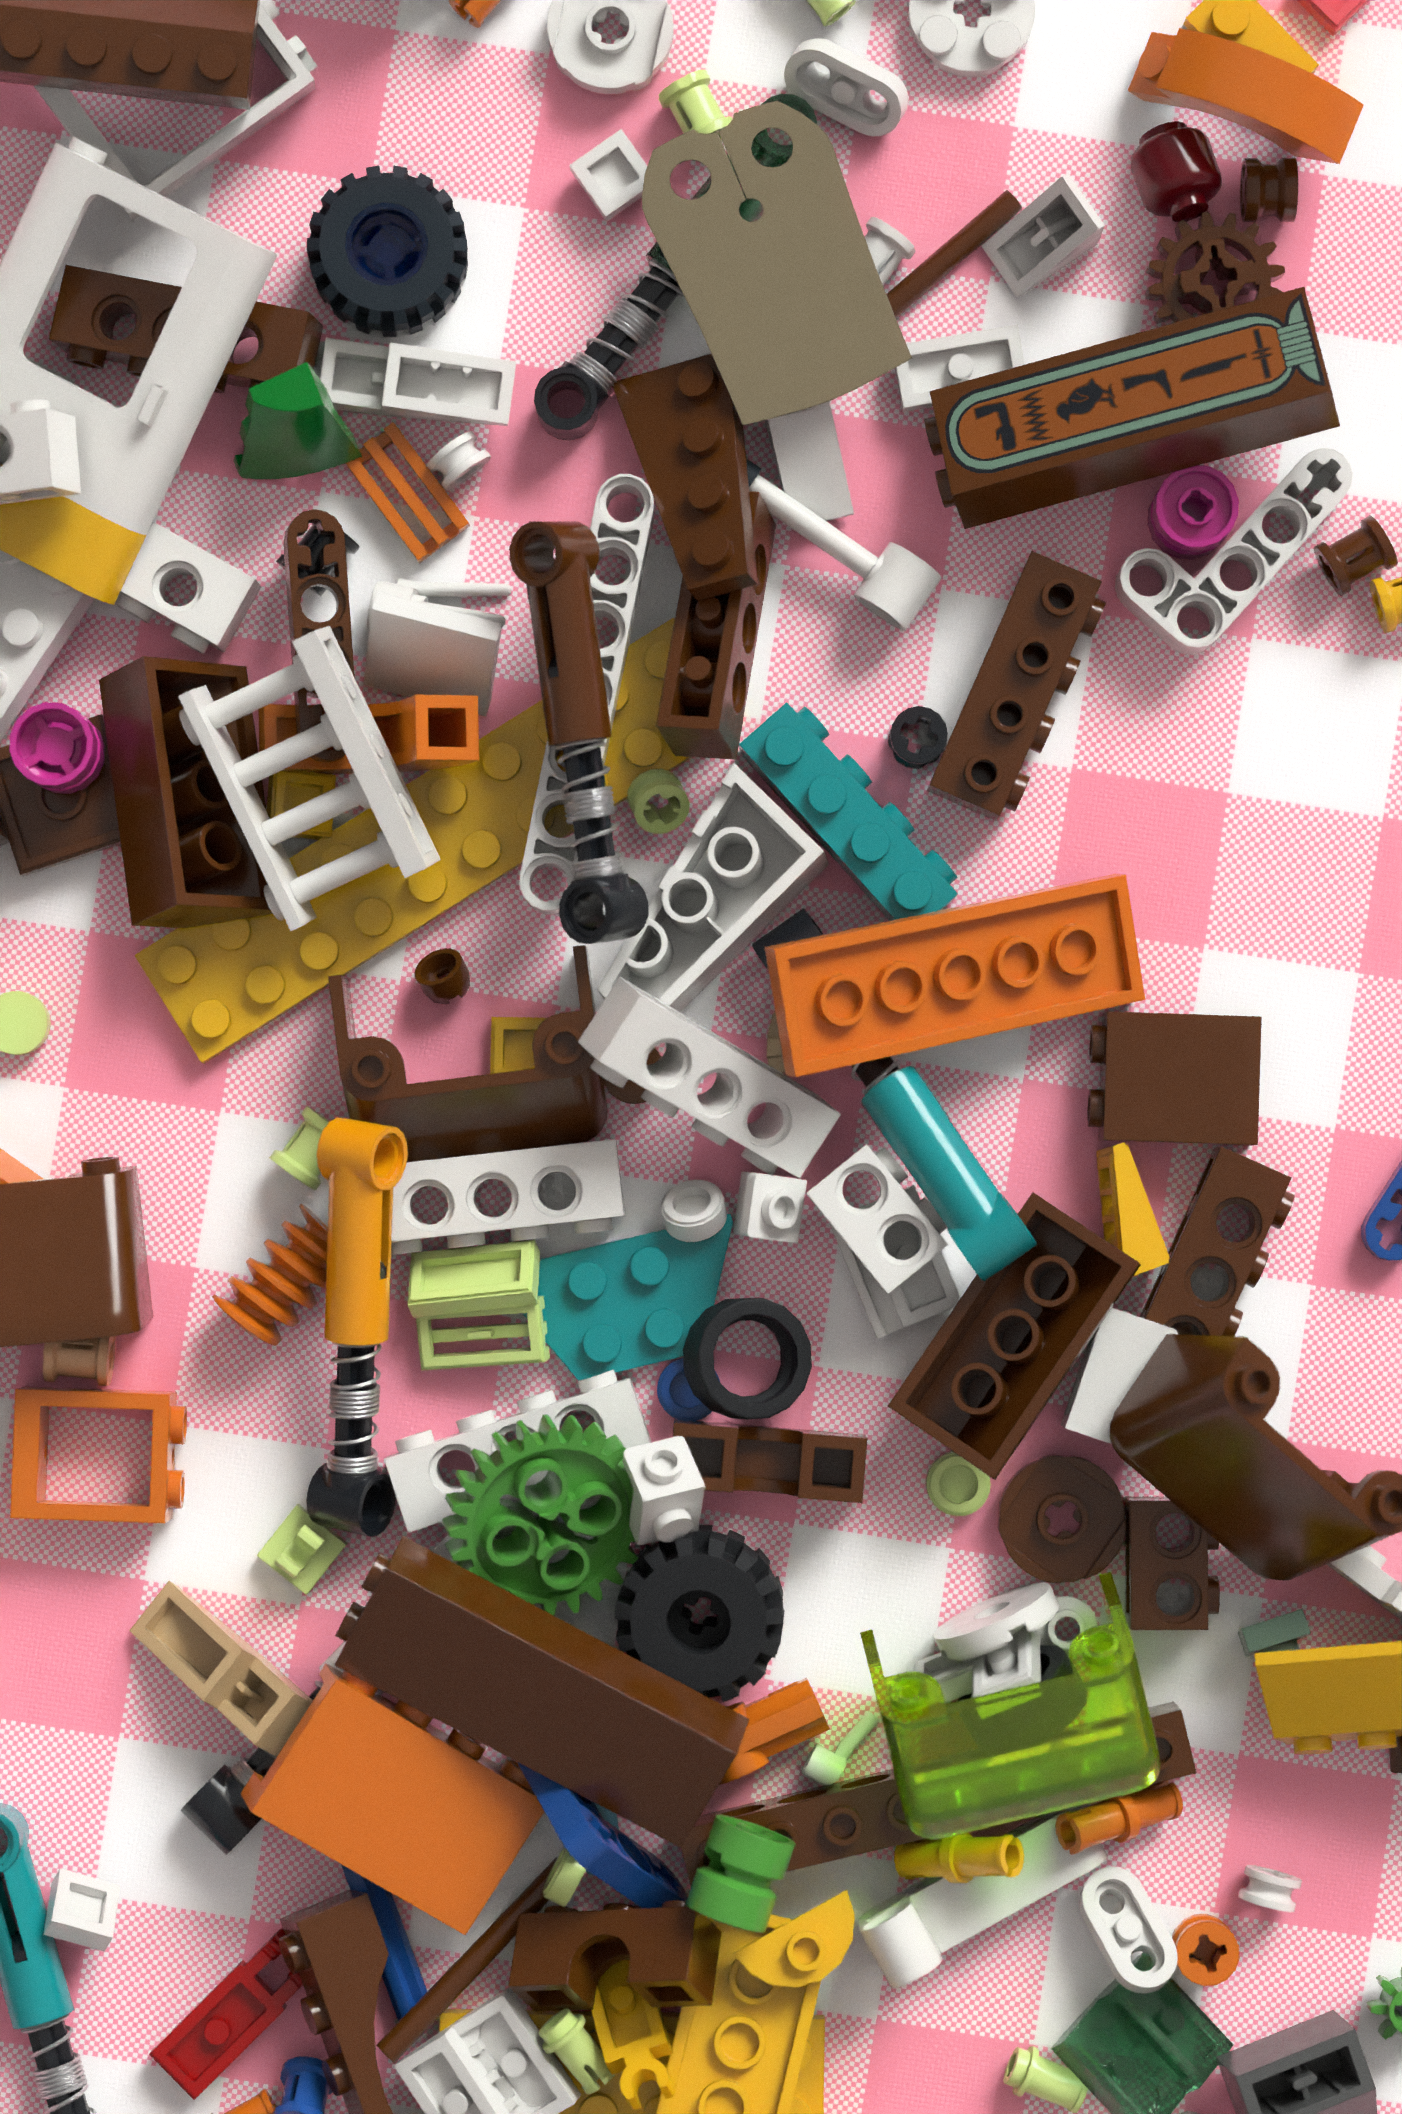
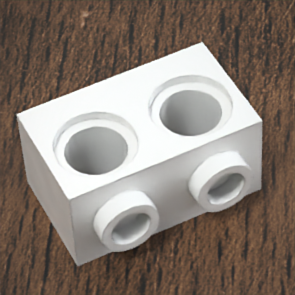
M866 1144L805 1194L885 1293L889 1294L948 1246L947 1242L940 1235L947 1229V1226L926 1197L915 1204L900 1186V1183L908 1175L890 1152L883 1147L877 1153H874ZM856 1171H865L872 1174L879 1184L880 1193L877 1201L866 1209H857L850 1206L843 1196L842 1188L845 1179ZM897 1221L911 1223L917 1229L920 1236L918 1250L914 1255L906 1259H896L889 1255L883 1243L885 1231L891 1224Z

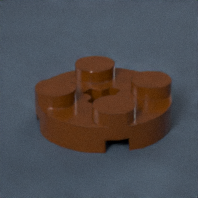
M1048 1454L1026 1464L1009 1480L999 1501L997 1529L1007 1553L1026 1573L1049 1583L1075 1582L1099 1574L1117 1556L1126 1534L1125 1506L1116 1483L1099 1466L1074 1455ZM1066 1501H1069L1076 1506L1072 1517L1079 1523L1077 1529L1073 1533L1063 1529L1057 1536L1048 1533L1047 1529L1051 1521L1045 1515L1047 1508L1051 1504L1060 1508Z

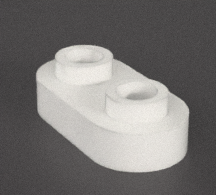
M815 38L804 41L796 48L785 65V84L796 100L864 135L883 136L890 133L896 128L907 110L909 102L908 92L904 83L897 75L829 40ZM814 62L826 66L830 73L820 72L815 67ZM870 90L881 94L886 99V102L876 100Z
M1115 1866L1104 1867L1095 1871L1086 1880L1079 1896V1910L1086 1926L1114 1977L1123 1987L1136 1993H1151L1159 1990L1168 1982L1177 1965L1178 1956L1174 1941L1142 1883L1133 1873ZM1104 1895L1115 1896L1121 1903V1911L1116 1914L1105 1912L1100 1906V1897ZM1135 1952L1148 1954L1153 1962L1152 1969L1149 1971L1136 1969L1131 1962V1954Z

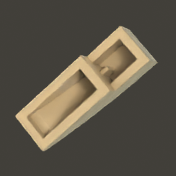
M170 1580L129 1630L202 1701L219 1710L254 1745L276 1757L313 1702L307 1694L257 1650Z

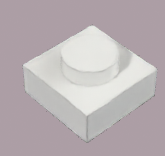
M622 129L569 165L571 173L606 222L642 198L647 164Z
M60 1868L51 1883L43 1935L105 1952L114 1935L121 1885Z

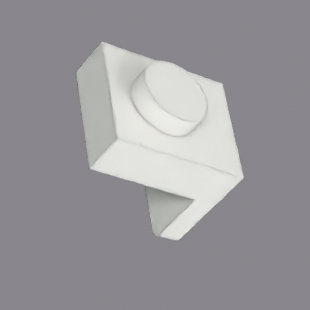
M741 1171L733 1234L798 1244L807 1180Z
M675 1436L625 1449L623 1464L634 1488L629 1527L637 1546L655 1541L673 1542L675 1539L683 1538L690 1532L698 1531L705 1485L685 1439L682 1436Z

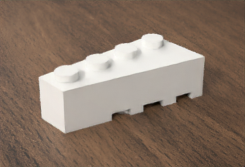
M734 762L722 780V786L709 808L704 810L691 831L692 836L675 864L670 866L660 882L659 890L649 905V915L644 928L636 936L625 940L596 989L604 1000L618 978L622 977L681 1013L829 865L824 850Z

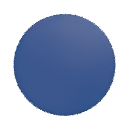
M683 1358L668 1364L662 1371L657 1384V1395L663 1409L670 1416L678 1420L697 1421L708 1416L712 1411L693 1394L685 1377Z

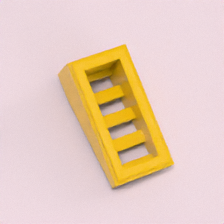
M1122 1142L1096 1151L1104 1240L1141 1264L1134 1276L1168 1264L1170 1257L1128 1144Z

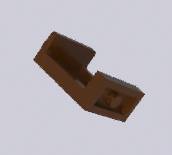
M1115 1011L1103 1013L1102 1025H1091L1089 1060L1090 1063L1100 1064V1089H1089L1088 1127H1098V1141L1258 1145L1262 1016Z

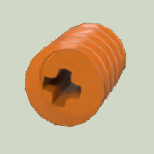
M300 1204L299 1208L307 1223L304 1227H300L287 1220L281 1224L289 1241L286 1246L270 1239L263 1243L271 1259L268 1265L251 1257L246 1260V1264L253 1277L251 1283L231 1276L228 1282L236 1298L231 1302L215 1294L212 1296L218 1306L244 1331L255 1339L273 1346L278 1345L282 1340L274 1322L278 1321L287 1326L295 1327L300 1320L292 1303L295 1302L311 1309L317 1304V1300L310 1284L312 1283L326 1289L328 1226L303 1204Z

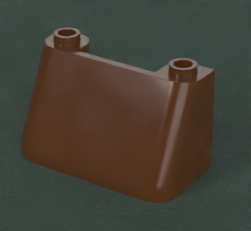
M117 1156L92 1158L81 1161L82 1172L73 1173L68 1177L0 1184V1348L131 1334L142 1330L153 1318L137 1165L120 1167V1160Z
M1167 1334L1113 1415L1109 1433L1112 1447L1121 1459L1251 1571L1265 1579L1289 1581L1402 1532V1474L1396 1471L1375 1470L1366 1474L1359 1483L1347 1482L1336 1471L1321 1470L1265 1421L1280 1393L1281 1378L1278 1368L1272 1359L1248 1337Z

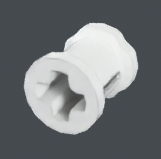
M871 217L866 223L868 232L864 237L881 282L884 285L903 258L911 259L916 250L915 246L897 229L877 217Z

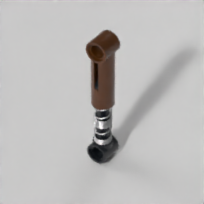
M531 521L522 525L513 535L509 546V560L513 572L527 587L548 745L556 746V749L563 750V756L557 762L565 767L568 783L561 790L565 793L563 795L565 799L563 803H565L564 808H566L564 812L567 813L565 817L568 818L566 822L574 826L575 841L569 847L577 852L578 862L572 865L575 872L573 875L575 881H571L559 902V918L568 936L580 944H597L625 940L636 936L644 928L649 915V903L641 885L629 877L628 873L623 874L624 870L621 864L623 861L619 859L622 853L614 850L612 832L618 828V825L610 821V815L616 813L614 811L615 806L613 805L615 802L613 801L612 787L605 785L604 775L610 771V768L603 765L600 746L606 745L605 739L612 738L590 580L599 563V545L591 529L581 522Z

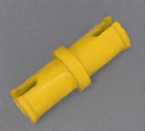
M955 1831L947 1833L944 1838H926L897 1845L894 1851V1863L898 1875L905 1877L906 1880L944 1877L949 1883L964 1884L972 1881L974 1877L1006 1876L1012 1878L1018 1876L1024 1864V1850L1020 1839L1013 1837L1011 1834L996 1837H973L968 1832Z

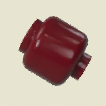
M1167 122L1148 130L1139 139V146L1130 158L1131 171L1145 209L1156 216L1172 217L1174 222L1182 220L1186 222L1201 216L1202 212H1206L1209 208L1207 202L1216 196L1222 186L1221 172L1209 138L1201 130L1187 127L1184 122Z

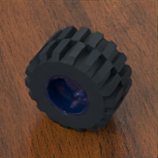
M379 165L366 167V176L355 179L353 173H350L340 179L342 187L335 193L329 189L321 198L322 208L320 212H313L309 223L311 234L310 238H307L309 267L323 302L331 306L334 315L343 323L349 320L355 324L357 331L370 335L371 329L382 331L383 337H397L396 331L409 329L411 335L422 331V324L432 319L436 323L446 315L445 307L450 301L455 304L461 293V283L463 279H466L468 269V245L464 222L460 211L456 212L454 209L453 200L444 189L439 192L433 187V179L421 172L418 178L408 175L407 167L393 165V173H381Z

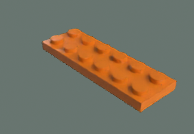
M1126 874L1101 876L765 947L785 1074L791 1077L804 1076L1145 1000Z

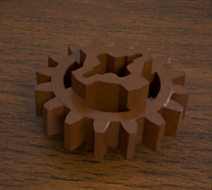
M1209 211L1202 212L1197 230H1193L1184 220L1178 222L1175 227L1178 242L1176 243L1171 239L1162 237L1156 249L1166 260H1151L1146 270L1148 275L1160 279L1159 283L1149 286L1145 292L1146 300L1162 301L1163 306H1161L1153 318L1156 324L1170 319L1175 323L1193 318L1194 316L1183 308L1182 305L1190 304L1202 314H1207L1235 306L1234 300L1236 297L1247 295L1250 291L1256 290L1254 300L1282 293L1278 288L1272 287L1271 283L1282 278L1285 268L1282 265H1269L1267 261L1277 247L1274 241L1258 246L1254 239L1258 233L1259 225L1254 222L1244 232L1236 230V214L1230 212L1222 226H1214L1213 218ZM1225 245L1238 250L1248 261H1240L1225 250ZM1196 246V264L1193 269L1184 270L1178 275H1173L1176 263L1181 256ZM1210 264L1211 270L1215 271L1218 280H1228L1229 282L1220 295V303L1219 297L1215 295L1212 285H1201L1210 269Z

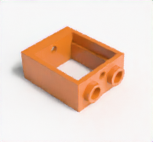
M27 1386L15 1389L10 1518L166 1523L172 1520L173 1509L183 1508L185 1495L184 1470H174L175 1444L184 1445L187 1435V1407L177 1406V1392ZM49 1407L153 1410L149 1504L46 1500Z

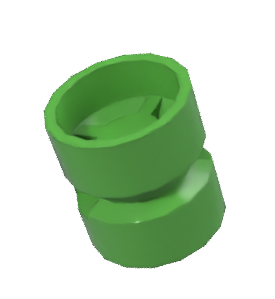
M716 1815L704 1848V1852L711 1860L709 1865L697 1868L686 1905L700 1914L719 1922L748 1931L765 1932L777 1899V1895L770 1886L773 1881L784 1879L795 1842L763 1826L731 1816Z

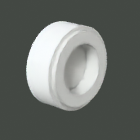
M695 1179L681 1182L670 1188L661 1201L660 1208L665 1228L672 1237L680 1241L697 1242L708 1239L722 1229L727 1219V1210L721 1190L715 1184L706 1180Z

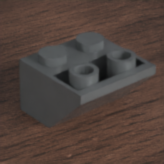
M1334 2010L1216 2057L1235 2114H1377L1376 2087L1356 2030Z

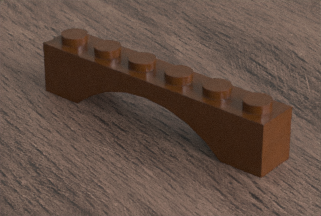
M349 1889L280 1918L285 1936L279 1938V1947L289 1971L292 1974L299 1973L307 1995V1997L300 2000L302 2013L310 2031L315 2036L321 2034L329 2057L322 2060V2067L333 2094L337 2097L343 2096L349 2114H393L385 2097L376 2061L374 2028L379 1984L389 1953L368 1894Z

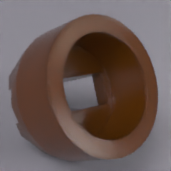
M444 948L433 951L426 955L416 966L415 979L423 993L434 1003L448 1005L450 1004L449 1000L458 995L460 998H463L470 987L468 967L460 953L454 949ZM449 973L447 976L439 979V977Z

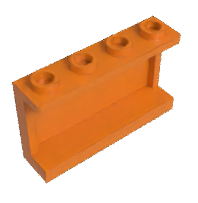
M325 1663L319 1673L323 1680L320 1691L265 1777L254 1772L240 1793L251 1813L466 1936L542 1817L544 1810L516 1761L507 1758L504 1764L500 1766L483 1756L487 1747L481 1742L454 1728L450 1735L444 1733L430 1724L433 1717L401 1700H398L395 1704L376 1693L378 1688L346 1671L341 1672Z

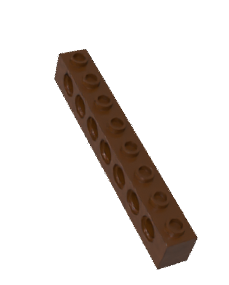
M1172 1701L1065 1727L1038 1745L1006 1756H988L977 1748L836 1782L831 1785H823L700 1815L681 1849L691 1887L697 1868L709 1865L711 1859L704 1852V1848L716 1815H726L773 1830L794 1841L795 1847L786 1870L788 1872L1196 1774L1197 1771L1182 1710Z

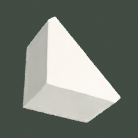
M1067 173L1055 181L981 247L1018 298L1098 245L1105 225L1073 178Z

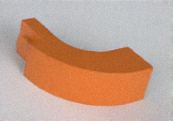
M1179 28L1177 35L1151 32L1128 88L1130 93L1146 102L1193 109L1236 123L1265 137L1295 157L1340 164L1364 104L1333 84L1282 59L1224 38Z
M413 695L395 702L367 704L399 772L450 768L467 765L479 760L478 696ZM268 704L258 709L259 752L297 734L295 705ZM321 705V707H322V715H323V714H325L326 712H325L323 706ZM346 755L339 760L329 763L315 761L309 757L281 770L316 771V773L351 774L354 772Z

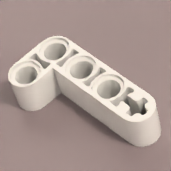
M1322 447L1311 450L1300 459L1195 578L1170 556L1158 549L1145 548L1135 551L1127 557L1116 575L1114 587L1117 598L1128 611L1171 649L1180 654L1191 656L1203 653L1217 641L1346 496L1353 480L1350 462L1342 453L1335 449ZM1322 469L1328 471L1332 476L1328 482V488L1321 489L1309 504L1304 507L1296 498L1311 482L1312 474L1316 475ZM1275 513L1288 518L1294 530L1293 539L1283 544L1269 540L1263 532V517ZM1232 560L1246 565L1252 577L1250 588L1243 591H1233L1226 587L1220 577V566L1224 562ZM1139 566H1149L1155 569L1161 576V592L1150 597L1142 596L1135 592L1129 580L1130 571ZM1186 608H1197L1204 612L1210 624L1208 635L1200 639H1193L1184 635L1178 627V613Z
M1079 1802L1051 1808L1004 1834L1018 1837L1023 1846L1024 1864L1018 1876L1012 1878L1006 1876L974 1877L972 1881L964 1884L949 1883L944 1877L925 1878L879 1903L859 1917V1930L892 1989L900 1988L921 1978L942 1962L941 1954L1102 1864L1108 1857L1102 1844L1089 1847L1080 1853L1072 1855L1070 1854V1849L1065 1851L1058 1840L1055 1827L1057 1817L1066 1812L1082 1809Z

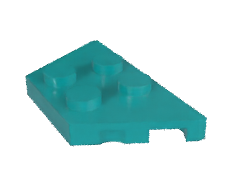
M731 1213L727 1214L726 1222L718 1233L702 1241H680L672 1237L664 1229L540 1259L538 1296L544 1295L545 1308L542 1310L543 1321L547 1322L548 1332L545 1335V1342L578 1381L613 1369L616 1373L683 1357V1347L690 1327L705 1309L713 1306L715 1303L733 1226ZM522 1313L527 1319V1313Z

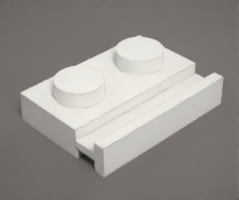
M915 1185L904 1189L915 1204L920 1201ZM876 1201L871 1202V1203H869V1204H866V1205H864V1206H862V1207H859V1208H857V1209H866V1208H869V1207H871ZM897 1221L891 1224L885 1231L883 1243L889 1255L896 1259H906L914 1255L918 1250L920 1236L917 1229L911 1223ZM830 1225L877 1339L952 1309L961 1297L942 1251L887 1294Z

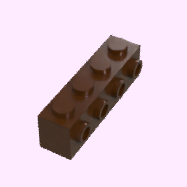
M1031 551L927 788L928 792L994 821H997L1003 808L1013 812L1016 811L1030 779L1029 776L1019 772L1029 749L1039 754L1041 753L1055 722V718L1045 714L1053 693L1056 691L1066 696L1081 660L1070 656L1080 633L1089 637L1092 636L1106 605L1105 601L1096 598L1102 583L1101 580Z

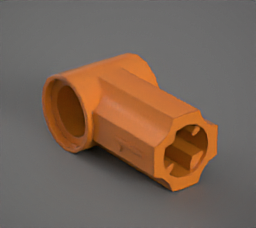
M807 1677L771 1692L767 1696L747 1705L741 1701L727 1706L733 1711L749 1718L738 1753L719 1785L741 1778L769 1763L770 1756L830 1730Z

